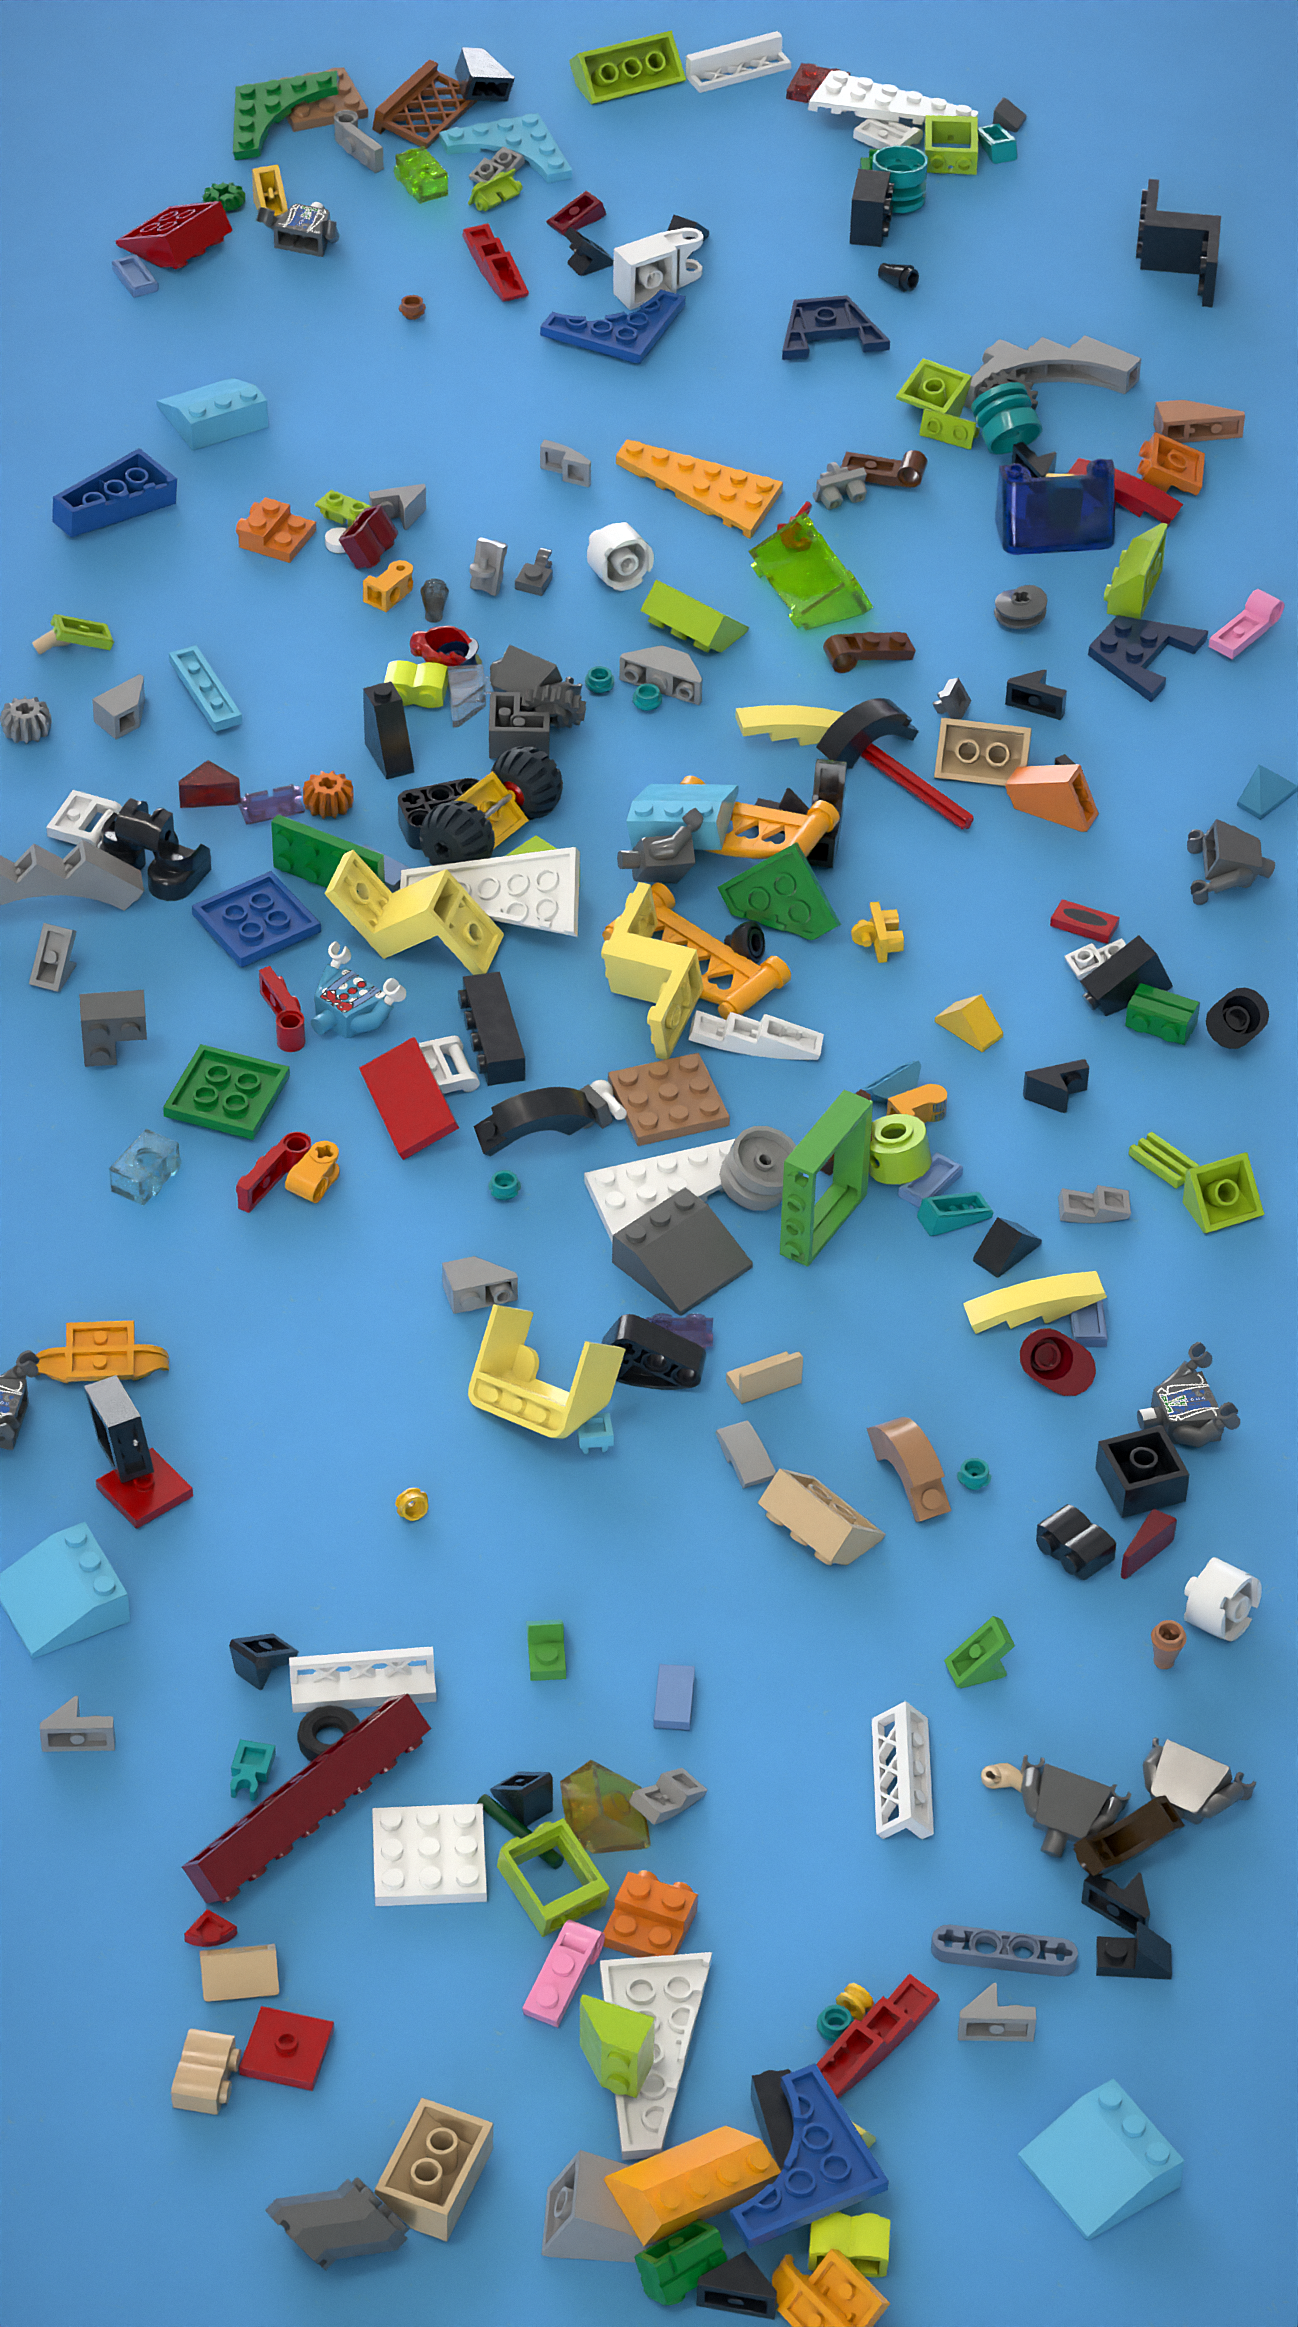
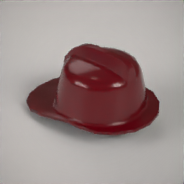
M1042 1328L1030 1333L1022 1343L1020 1363L1024 1372L1053 1392L1064 1396H1076L1086 1391L1093 1383L1096 1375V1366L1091 1353L1084 1346L1063 1333L1051 1328Z

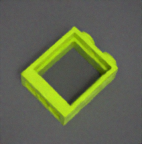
M925 115L924 153L928 157L927 173L977 174L978 117ZM932 143L970 144V148L932 147Z
M564 1818L554 1823L550 1821L539 1825L532 1834L522 1839L519 1837L512 1838L501 1847L497 1868L542 1937L562 1928L567 1920L576 1921L606 1905L610 1888ZM557 1846L582 1884V1887L543 1906L518 1868V1865Z

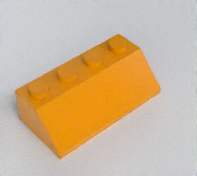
M725 2125L607 2175L603 2180L642 2245L646 2246L679 2231L698 2219L706 2220L745 2203L756 2196L768 2184L772 2185L781 2170L762 2139Z

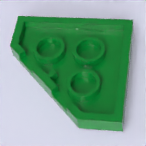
M798 843L788 846L717 887L731 915L760 922L762 925L781 931H788L809 940H815L841 925Z

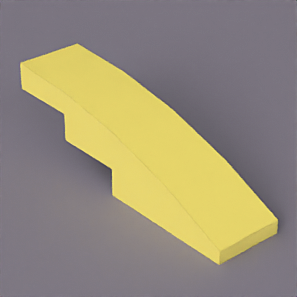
M765 705L736 708L735 718L743 737L768 733L771 741L797 738L799 745L804 746L819 743L830 726L844 713L817 707Z
M1097 1271L1027 1281L996 1290L965 1302L963 1305L975 1334L1005 1321H1007L1010 1329L1042 1316L1045 1324L1105 1299L1107 1296Z

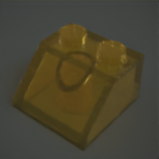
M589 1760L560 1781L565 1821L584 1849L592 1853L646 1849L651 1845L647 1818L629 1803L634 1791L642 1789L641 1786L593 1760Z

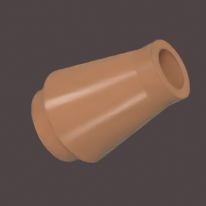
M1164 1620L1153 1628L1151 1640L1154 1664L1160 1669H1170L1173 1667L1175 1659L1187 1640L1186 1633L1178 1622Z

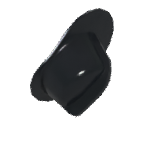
M1246 987L1236 988L1228 992L1210 1008L1206 1016L1207 1031L1220 1046L1228 1049H1239L1251 1041L1267 1025L1269 1019L1268 1004L1263 996L1255 990Z

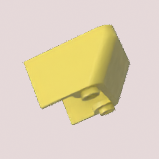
M493 1304L468 1388L469 1400L474 1406L547 1437L564 1439L608 1405L625 1353L624 1348L585 1341L570 1392H567L536 1379L539 1368L538 1354L533 1348L524 1345L534 1312Z

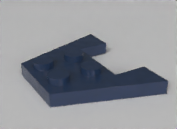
M848 295L799 299L793 302L782 351V360L809 358L807 341L833 338L844 339L858 336L864 353L890 350V340Z
M1117 615L1091 643L1088 656L1148 701L1152 702L1165 688L1166 677L1146 670V668L1168 644L1195 654L1206 642L1208 631Z

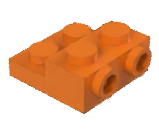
M1154 432L1149 442L1146 440L1143 442L1139 450V456L1142 457V460L1137 468V473L1142 475L1141 480L1159 488L1165 493L1172 485L1183 492H1189L1197 496L1202 488L1205 453Z
M266 497L260 503L254 502L251 506L249 517L247 519L241 518L236 526L240 548L288 563L294 559L316 532L315 521L291 514L289 504Z
M643 1870L638 1874L628 1871L615 1897L614 1910L603 1931L605 1933L603 1946L637 1958L677 1955L697 1913L698 1894L694 1893L692 1888L683 1882H675L673 1885L658 1881V1878L649 1871Z

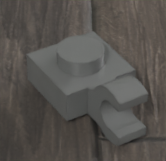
M540 548L534 565L525 563L515 579V590L538 596L543 595L553 579V572L550 569L552 561H548L552 550Z

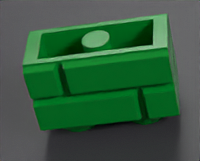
M1140 983L1135 991V995L1132 996L1128 1003L1125 1026L1137 1032H1145L1160 1037L1167 1042L1185 1045L1197 1025L1200 1002Z
M698 2219L634 2256L638 2272L642 2276L640 2279L645 2294L663 2305H675L682 2302L686 2297L685 2294L697 2287L699 2277L728 2261L726 2253L722 2249L724 2246L719 2230L715 2226Z

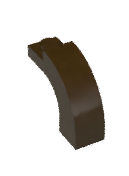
M1166 1795L1152 1799L1112 1826L1098 1833L1083 1837L1073 1844L1075 1847L1073 1850L1076 1853L1079 1864L1088 1874L1104 1876L1156 1846L1185 1825Z

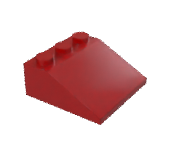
M221 201L175 205L166 208L118 238L115 242L117 246L137 254V256L159 267L172 266L173 269H178L187 265L189 258L204 254L206 247L223 242L225 240L224 236L233 230Z

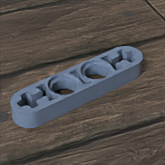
M958 1925L938 1927L932 1935L931 1943L932 1954L936 1959L944 1963L1057 1977L1070 1975L1076 1968L1078 1957L1075 1944L1064 1938ZM945 1940L953 1941L952 1947H945ZM965 1942H969V1950H964ZM980 1943H990L996 1950L990 1954H983L977 1951L975 1947ZM1025 1947L1030 1949L1033 1955L1022 1959L1014 1955L1013 1951L1016 1948ZM1040 1951H1045L1044 1959H1039ZM1057 1954H1063L1064 1961L1057 1960Z

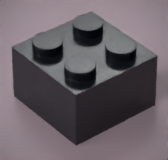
M858 169L851 204L849 244L881 247L883 237H888L893 215L891 199H893L894 183H890V172Z
M1162 1425L1098 1441L1095 1469L1122 1518L1186 1502L1190 1474Z

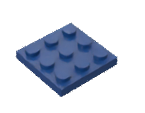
M272 871L192 905V915L241 968L321 932V923Z

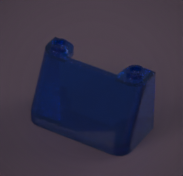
M1096 459L1088 463L1086 475L1031 478L1028 469L1020 464L999 466L995 523L1003 550L1013 555L1104 550L1112 547L1115 541V467L1113 460Z

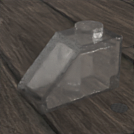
M483 664L447 667L448 695L453 728L460 727L486 707V694L491 692L490 676H484Z

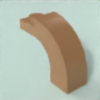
M900 1417L866 1428L877 1461L886 1459L897 1470L903 1482L916 1522L951 1511L941 1478L945 1477L939 1459L927 1436L912 1419Z

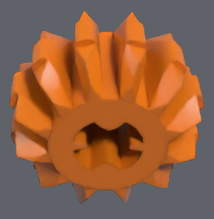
M321 770L320 775L312 774L310 779L304 782L303 803L305 804V809L310 810L312 816L320 814L322 819L327 816H332L336 819L337 814L346 815L347 809L352 807L354 802L353 785L351 780L346 779L345 774L336 775L334 770L330 773H325Z

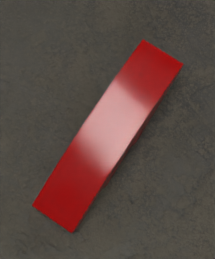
M489 224L463 229L462 236L472 257L499 298L505 302L528 296L529 292L510 251L506 252L500 238L494 237Z
M1078 458L1067 472V474H1075L1085 491L1111 509L1118 502L1139 518L1146 511L1161 523L1168 524L1169 526L1183 506V503L1159 488L1133 475L1101 463Z
M909 1973L888 1999L882 1996L861 2021L855 2019L816 2064L837 2099L868 2075L920 2024L940 2001L938 1994Z

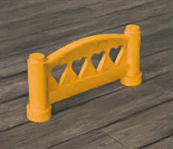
M686 776L680 782V784H705L695 776ZM822 800L814 802L807 815L735 802L730 819L733 823V830L726 834L722 850L705 851L732 857L767 859L788 846L798 843L805 857H807L825 832H830L836 826L840 816L832 804ZM754 826H759V835L756 838L748 839L746 836H737ZM785 831L786 839L783 843L764 842L765 839Z
M654 883L651 886L658 922L655 931L664 930L662 941L677 945H687L689 948L697 949L699 961L710 960L707 973L701 975L704 989L699 998L718 1004V1012L723 1019L727 1020L730 1012L742 1015L774 988L780 989L791 980L790 969L782 959L777 956H770L759 966L746 957L735 953L732 948L672 911L675 907V898L665 885ZM616 919L605 927V931L602 933L605 941L610 940ZM733 974L731 987L726 990L719 989L717 984L708 981L711 978Z

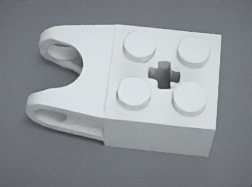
M681 228L658 233L614 248L613 294L629 310H632L650 300L660 289L676 293L677 289L699 279L702 275L703 266L698 261L687 258L703 244L702 232L694 228ZM695 237L696 239L686 240L684 238ZM687 268H694L696 270L688 271Z

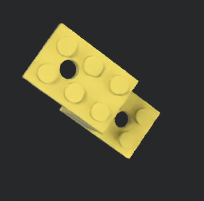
M351 850L343 855L324 893L383 959L438 935L473 975L487 973L504 936L499 927L447 869L392 893L354 850Z
M639 882L634 892L628 895L625 910L621 917H617L610 940L604 942L601 957L605 962V977L608 978L611 992L656 1003L648 1012L647 1024L651 1028V1043L654 1044L656 1058L666 1060L670 1058L704 987L697 949L651 938L658 925L651 885Z

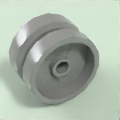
M753 1126L743 1130L735 1139L729 1153L723 1160L719 1173L721 1185L729 1198L740 1206L751 1210H769L778 1206L782 1202L784 1161L796 1147L793 1140L782 1131L769 1126Z

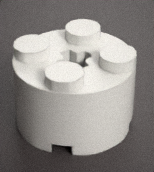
M622 522L608 525L601 530L594 531L590 535L587 561L592 570L608 586L618 591H625L638 586L643 581L642 576L646 571L650 573L654 563V554L648 543L628 523Z
M1213 1557L1198 1578L1193 1576L1186 1584L1184 1594L1188 1596L1184 1620L1220 1639L1234 1641L1244 1633L1252 1621L1251 1618L1247 1617L1251 1606L1258 1608L1262 1593L1261 1582L1251 1574Z

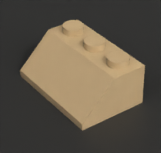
M941 718L934 778L1005 786V783L1017 767L1028 766L1032 729Z
M779 1469L758 1501V1504L767 1510L765 1515L769 1520L779 1526L785 1525L791 1530L790 1536L795 1541L805 1546L809 1544L816 1550L814 1556L830 1566L833 1563L850 1564L882 1541L886 1535L811 1475Z
M421 2098L375 2187V2195L411 2229L447 2242L493 2150V2123Z

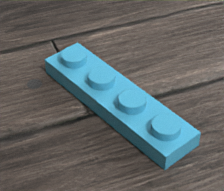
M197 645L169 653V661L215 732L242 724L241 712Z

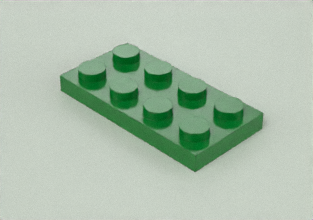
M278 814L271 821L274 868L327 888L343 855L354 850L385 884L383 854Z

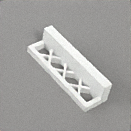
M778 31L686 55V78L699 93L791 69V61L782 52V35ZM778 60L779 62L771 63L769 61ZM702 79H708V80H710V81H706V82H703V83H702L700 80H702Z
M433 1646L289 1658L293 1713L310 1712L318 1707L328 1705L339 1706L345 1709L381 1706L391 1697L406 1693L409 1694L414 1703L436 1702ZM426 1660V1665H408L411 1661ZM385 1663L388 1665L384 1669L372 1668L375 1664ZM343 1666H349L352 1668L351 1670L346 1672H338L336 1670L337 1668ZM297 1670H316L313 1674L297 1675Z
M905 1701L872 1718L876 1834L885 1839L907 1828L923 1840L934 1834L928 1718ZM895 1721L893 1729L888 1737H885L884 1726ZM895 1747L896 1755L889 1766H886V1759ZM896 1776L898 1782L891 1794L887 1795V1788ZM895 1806H899V1817L888 1822V1818Z

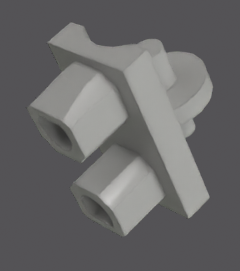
M836 462L828 463L827 472L820 474V479L816 482V492H813L812 496L815 502L822 501L828 510L838 508L843 501L841 495L848 494L853 503L863 501L867 494L864 484L867 473L864 467L849 471L847 467L840 468Z
M482 537L477 539L474 563L470 565L469 569L472 575L470 588L484 590L493 596L499 594L503 580L504 559L508 547L506 543L497 540L491 541Z

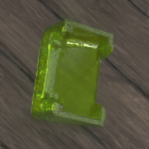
M806 512L748 551L754 560L750 564L759 578L766 577L791 611L788 617L797 629L803 627L807 631L863 615L874 608L855 576L844 567L828 546L824 537L817 531Z

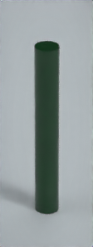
M484 1794L479 1798L477 1804H482L483 1810L515 1837L522 1839L533 1833L489 1795ZM553 1848L538 1855L554 1869L560 1867L564 1862V1857Z

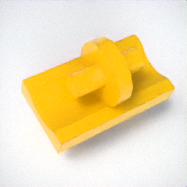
M879 901L870 902L872 918L869 921L859 920L852 928L851 936L854 943L864 947H869L873 943L877 962L883 963L887 962L889 952H901L904 950V936L902 930L896 931L899 930L897 909L881 911Z

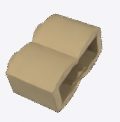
M190 2028L172 2085L171 2098L173 2108L218 2115L221 2104H228L232 2089V2082L228 2081L231 2071H238L241 2060V2049L236 2048L235 2036Z

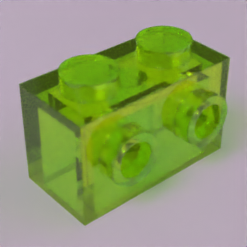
M424 146L395 154L396 166L393 168L395 178L406 187L407 192L413 195L420 204L448 196V173Z

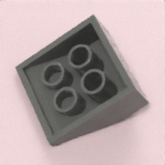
M686 1187L613 1234L612 1263L679 1316H682L753 1268V1262L709 1205Z

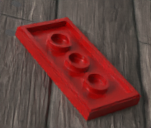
M415 1037L408 1039L359 1067L398 1154L403 1160L459 1129L454 1115Z

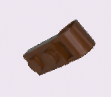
M917 450L906 452L902 461L846 451L840 468L847 467L851 471L864 467L867 473L866 482L914 488L920 485L928 460L922 452Z
M897 631L892 633L835 634L829 637L823 645V650L833 669L838 673L851 671L856 666L858 660H913L916 651L907 633Z

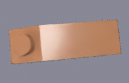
M1187 400L1156 402L1153 425L1156 433L1180 443L1243 438L1245 413L1243 411Z

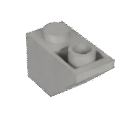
M141 674L92 699L94 722L114 739H118L140 727L145 703L144 677Z
M475 1256L442 1263L443 1288L453 1314L518 1300V1277L516 1272Z

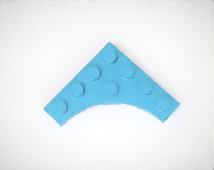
M538 113L525 114L524 116L509 119L503 118L494 122L477 123L472 126L451 128L439 132V141L447 155L481 153L482 149L499 151L504 146L522 155L524 160L530 162V167L538 172L547 183L572 179V168Z

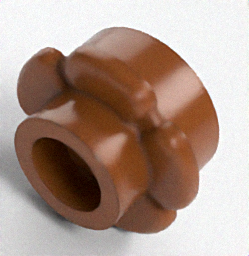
M417 295L405 296L402 298L399 306V311L402 315L411 320L418 319L425 313L426 309L423 299Z

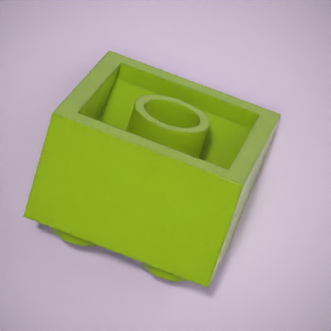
M582 1994L580 1999V2047L601 2087L607 2088L615 2094H625L637 2098L654 2063L655 2018Z

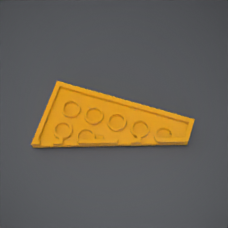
M627 439L616 454L617 465L640 478L648 477L654 480L655 486L662 490L666 488L675 492L676 498L708 516L716 515L722 518L724 525L729 528L733 526L743 530V535L749 539L752 538L783 491L782 481L723 466L715 462L701 460L690 455L672 452L664 448L643 444L639 441Z

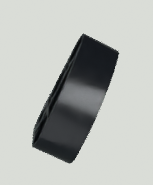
M463 778L401 792L397 798L398 824L407 844L413 849L422 850L420 830L428 813L435 806L447 801H455L480 780L476 778Z
M634 1314L622 1315L602 1339L601 1344L625 1349L616 1379L617 1382L658 1390L693 1388L701 1382L707 1356L704 1348Z

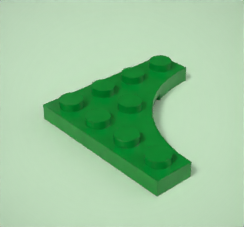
M337 70L236 86L233 154L235 160L261 156L263 144L268 136L267 130L274 122L279 123L291 114V108L303 101L309 104L319 99L339 95V76Z

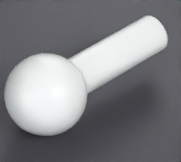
M605 1080L594 1081L590 1086L607 1101L611 1114L618 1120L624 1119L627 1111L613 1097L611 1084Z

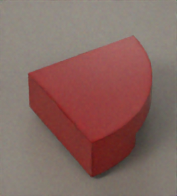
M206 1909L184 1933L185 1942L200 1947L218 1946L228 1942L237 1935V1926Z

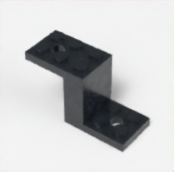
M1149 179L1148 189H1142L1136 259H1141L1140 270L1199 275L1197 295L1203 296L1202 307L1213 308L1221 216L1158 211L1159 180Z

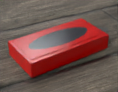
M1062 899L1051 917L1050 926L1108 944L1119 926L1120 917Z

